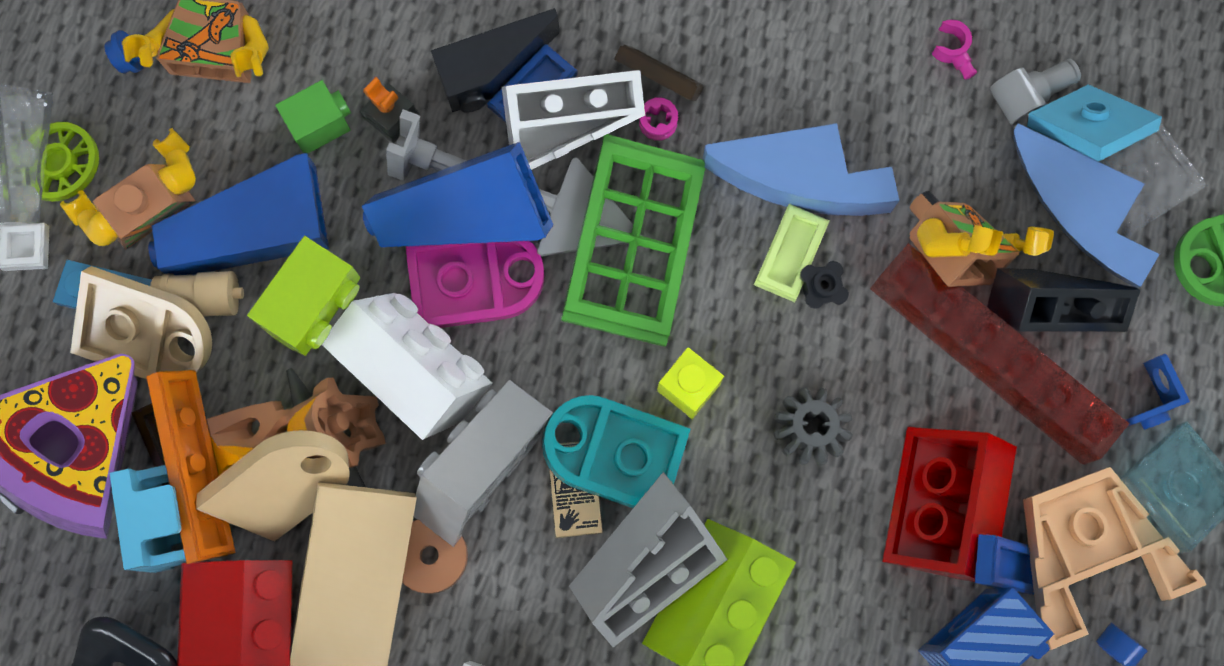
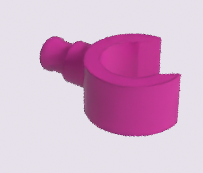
M958 20L943 21L938 30L955 35L960 40L961 48L951 50L946 47L936 46L932 55L941 62L953 63L956 70H960L963 78L967 80L977 73L967 53L972 43L971 31L964 23Z

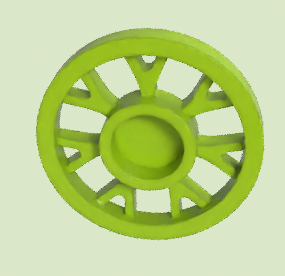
M69 122L47 124L33 132L20 148L16 162L18 179L29 193L39 199L52 202L67 200L78 195V191L84 190L92 182L99 164L98 147L92 136L78 125ZM58 132L60 143L48 145L46 136ZM75 134H79L83 139L71 150L68 148V145ZM40 140H42L43 142L42 145H38L37 143ZM33 148L42 150L38 156V162L28 160ZM89 154L87 164L77 165V158L79 156ZM27 164L32 165V167L27 169ZM41 170L45 176L32 184L28 175ZM74 171L78 172L81 175V177L73 185H71L68 181V177H70L74 173ZM52 180H59L57 192H48Z

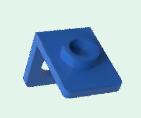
M1162 354L1143 363L1163 405L1114 424L1117 430L1139 422L1144 430L1171 420L1167 411L1190 402L1167 354ZM1159 369L1167 378L1169 390L1161 381Z

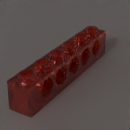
M909 243L871 286L870 290L1082 465L1102 459L1130 424L962 286L948 287L926 258Z

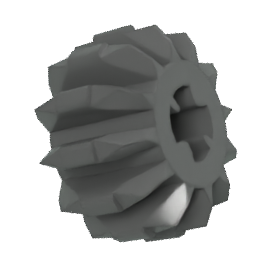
M801 388L798 394L799 402L795 398L787 396L783 400V404L788 412L778 411L774 415L776 422L787 425V427L777 430L774 433V438L776 440L790 438L791 442L782 451L786 456L792 454L796 448L801 449L798 458L799 464L806 465L813 452L815 461L819 466H822L828 462L827 452L835 457L843 454L844 450L838 441L848 442L852 439L853 434L849 430L840 427L852 421V415L850 413L837 414L836 410L843 404V400L840 397L834 399L830 404L825 402L827 389L820 388L813 400L808 388ZM803 417L809 421L818 418L823 424L818 430L823 431V435L818 432H814L812 435L807 434L804 427L808 422L803 421Z

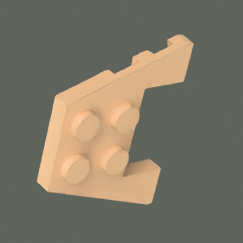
M1111 467L1023 499L1028 546L1030 547L1036 614L1054 633L1046 642L1050 647L1049 650L1089 634L1069 589V585L1141 556L1161 601L1172 600L1206 586L1205 580L1197 570H1190L1177 555L1180 550L1169 537L1163 538L1146 518L1149 515L1148 511Z

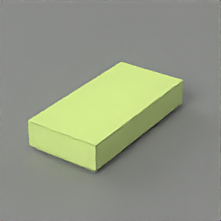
M788 204L754 285L795 302L804 283L800 279V272L805 266L812 264L830 221Z

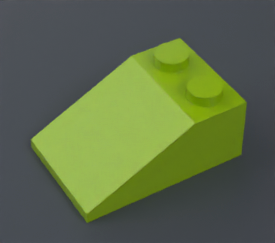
M304 235L247 314V317L285 347L306 356L311 348L318 349L324 343L332 328L329 322L339 308L346 309L355 299L360 288L357 284L360 276L353 266Z

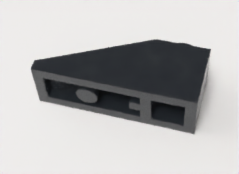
M555 8L431 50L452 113L458 110L469 113L484 107L487 100L492 99L502 89L501 87H504L545 44L548 45L559 34L558 15Z
M997 268L986 311L1021 332H1127L1140 289L1134 286L1037 269Z

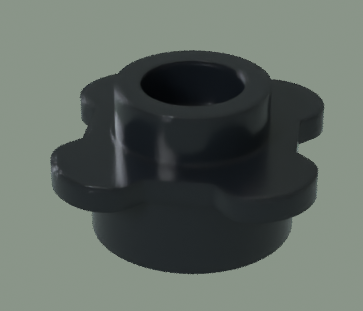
M830 261L826 266L817 268L807 265L801 270L800 279L804 282L803 293L805 295V302L810 308L818 309L830 302L837 305L846 302L849 292L843 287L841 275L844 270L840 263ZM821 281L827 282V289L821 287Z

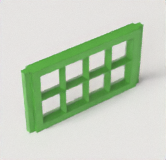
M609 134L603 136L561 321L663 347L667 346L705 172L704 160ZM613 162L645 170L640 197L608 189ZM654 173L685 181L680 208L648 199ZM605 198L637 206L632 233L599 225ZM646 209L678 217L672 244L640 236ZM597 235L629 243L623 270L591 262ZM638 246L670 254L664 281L632 273ZM588 272L621 280L615 308L582 299ZM629 283L662 291L656 318L624 310Z

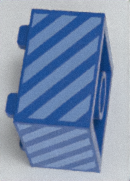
M1013 587L985 589L918 651L931 666H1020L1030 656L1034 659H1040L1050 649L1046 642L1054 633Z

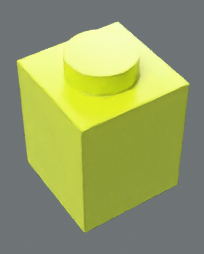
M688 347L660 380L657 392L693 419L721 385L724 375Z

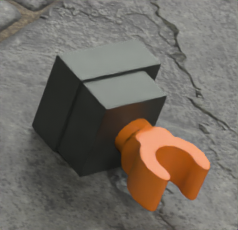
M374 77L363 89L370 101L359 112L367 122L394 144L400 136V115L402 110L404 109L419 115V112L415 109L414 104L392 85L385 84L383 86L380 80Z

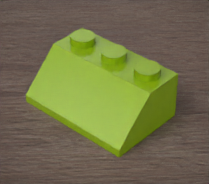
M707 519L704 526L728 560L656 615L642 644L679 666H744L796 562L749 536Z

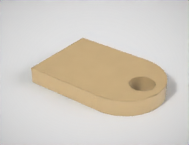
M93 266L81 271L70 353L95 362L117 354H127L134 360V375L147 379L146 376L162 371L195 370L197 373L206 365L212 351L211 331L204 316L193 304L180 296ZM178 337H184L193 344L195 349L194 356L187 355L180 349Z
M300 430L274 435L261 442L198 492L196 510L275 542L313 513L318 482L340 485L348 483V453L338 440L320 432ZM314 455L324 456L316 459L307 458Z

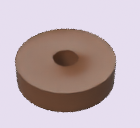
M420 520L413 521L402 583L414 591L426 594L439 593L452 587L461 578L467 566L468 549L464 537L462 536L453 547ZM427 547H435L438 551L437 561L430 565L425 564L422 560V552Z

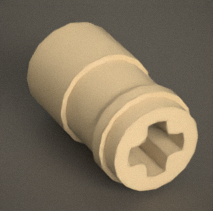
M234 271L198 272L196 275H174L168 273L162 276H154L150 285L151 287L186 299L204 317L236 315L239 309V299L244 298L243 287L239 288L238 279Z

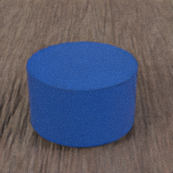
M1112 622L1096 640L1097 644L1109 656L1123 666H1136L1148 652L1146 648Z

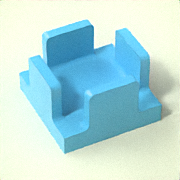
M162 465L139 471L124 469L109 473L124 570L157 573L174 569V566L186 563L184 549L171 552L173 545L182 543L180 535L182 527L175 487L171 485L161 486L162 483L169 482L166 466Z

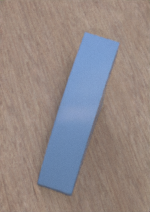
M837 123L707 144L704 148L703 160L706 169L747 193L788 207V204H791L808 212L827 215L863 216L891 213L900 201L892 167L848 174Z
M1018 123L1013 131L1015 146L1027 178L1044 208L1059 228L1083 253L1117 278L1136 288L1141 287L1160 254L1118 234L1117 231L1145 184Z

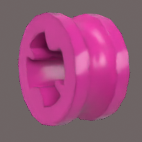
M652 98L644 103L645 116L639 118V127L642 133L654 141H662L669 138L675 133L677 128L678 111L675 105L665 98ZM660 111L665 112L666 122L670 123L668 125L660 123L656 128L652 127L651 117L647 116L650 113L658 115Z

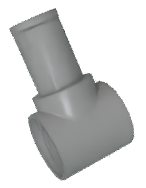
M1067 59L1042 72L1032 71L1027 73L1024 68H1019L1000 78L989 90L1013 127L1018 124V119L1026 115L1029 117L1030 112L1046 105V102L1055 93L1080 81L1081 72L1078 65L1072 59Z

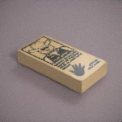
M578 442L560 443L564 447H574L578 444ZM550 470L556 538L603 533L599 496L563 483Z

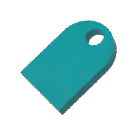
M586 395L570 399L553 413L544 428L542 450L549 469L563 483L634 508L663 472L674 484L691 429L600 396ZM561 423L573 424L580 434L578 444L574 447L560 445L555 437L557 425Z

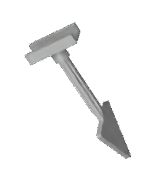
M402 110L400 115V136L396 144L389 142L386 149L388 176L404 181L412 165L428 171L430 168L441 171L467 160L438 150V145L420 139V115ZM578 158L571 160L557 195L539 189L554 224L546 238L541 239L537 250L540 256L577 251L593 182L592 174ZM605 198L599 225L632 233L633 223L613 200ZM597 235L594 249L628 243Z

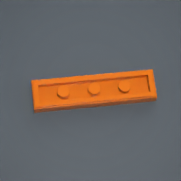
M162 371L146 376L169 484L174 486L176 490L182 527L180 535L186 563L190 564L236 553L230 524L196 510L197 493L219 476L196 371Z

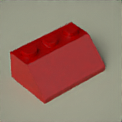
M907 427L882 562L975 582L979 534L1002 537L1017 446L988 432Z
M293 560L181 563L177 666H290Z

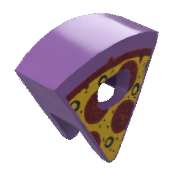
M117 354L0 395V492L32 516L57 528L80 535L107 539L114 508L109 473L120 471L122 468L138 385L134 377L135 364L131 356Z

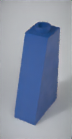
M520 142L375 194L362 205L365 227L372 236L376 237L380 247L535 241L546 238L554 225Z
M307 153L298 154L152 225L154 241L149 242L148 245L149 256L153 266L164 274L172 273L174 275H195L198 272H211L289 257L304 235L323 248L329 249L316 166Z

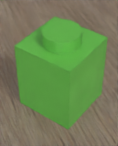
M323 80L275 105L303 153L308 154L351 131L344 118L352 114L339 90L330 94Z

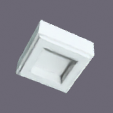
M47 224L0 225V269L2 271L48 269L49 226Z

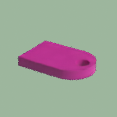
M530 241L406 246L412 302L418 308L417 313L428 324H433L440 328L513 318L527 311L539 298L543 289L545 277L541 256L537 253L536 247ZM520 260L530 262L535 268L533 277L523 283L516 282L509 276L510 267Z

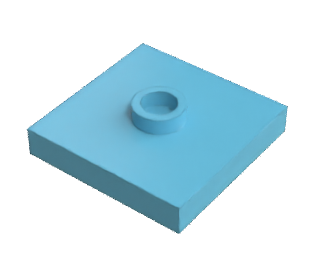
M1088 84L1030 112L1027 127L1096 161H1101L1159 131L1162 116Z

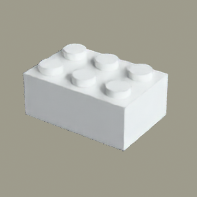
M391 293L352 301L332 327L322 346L422 440L459 424L493 384L483 375V367L472 357L462 355L450 344L451 339L449 335L440 327L428 324L417 313V306L406 296Z

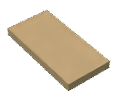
M318 482L290 649V666H388L417 499L415 493Z

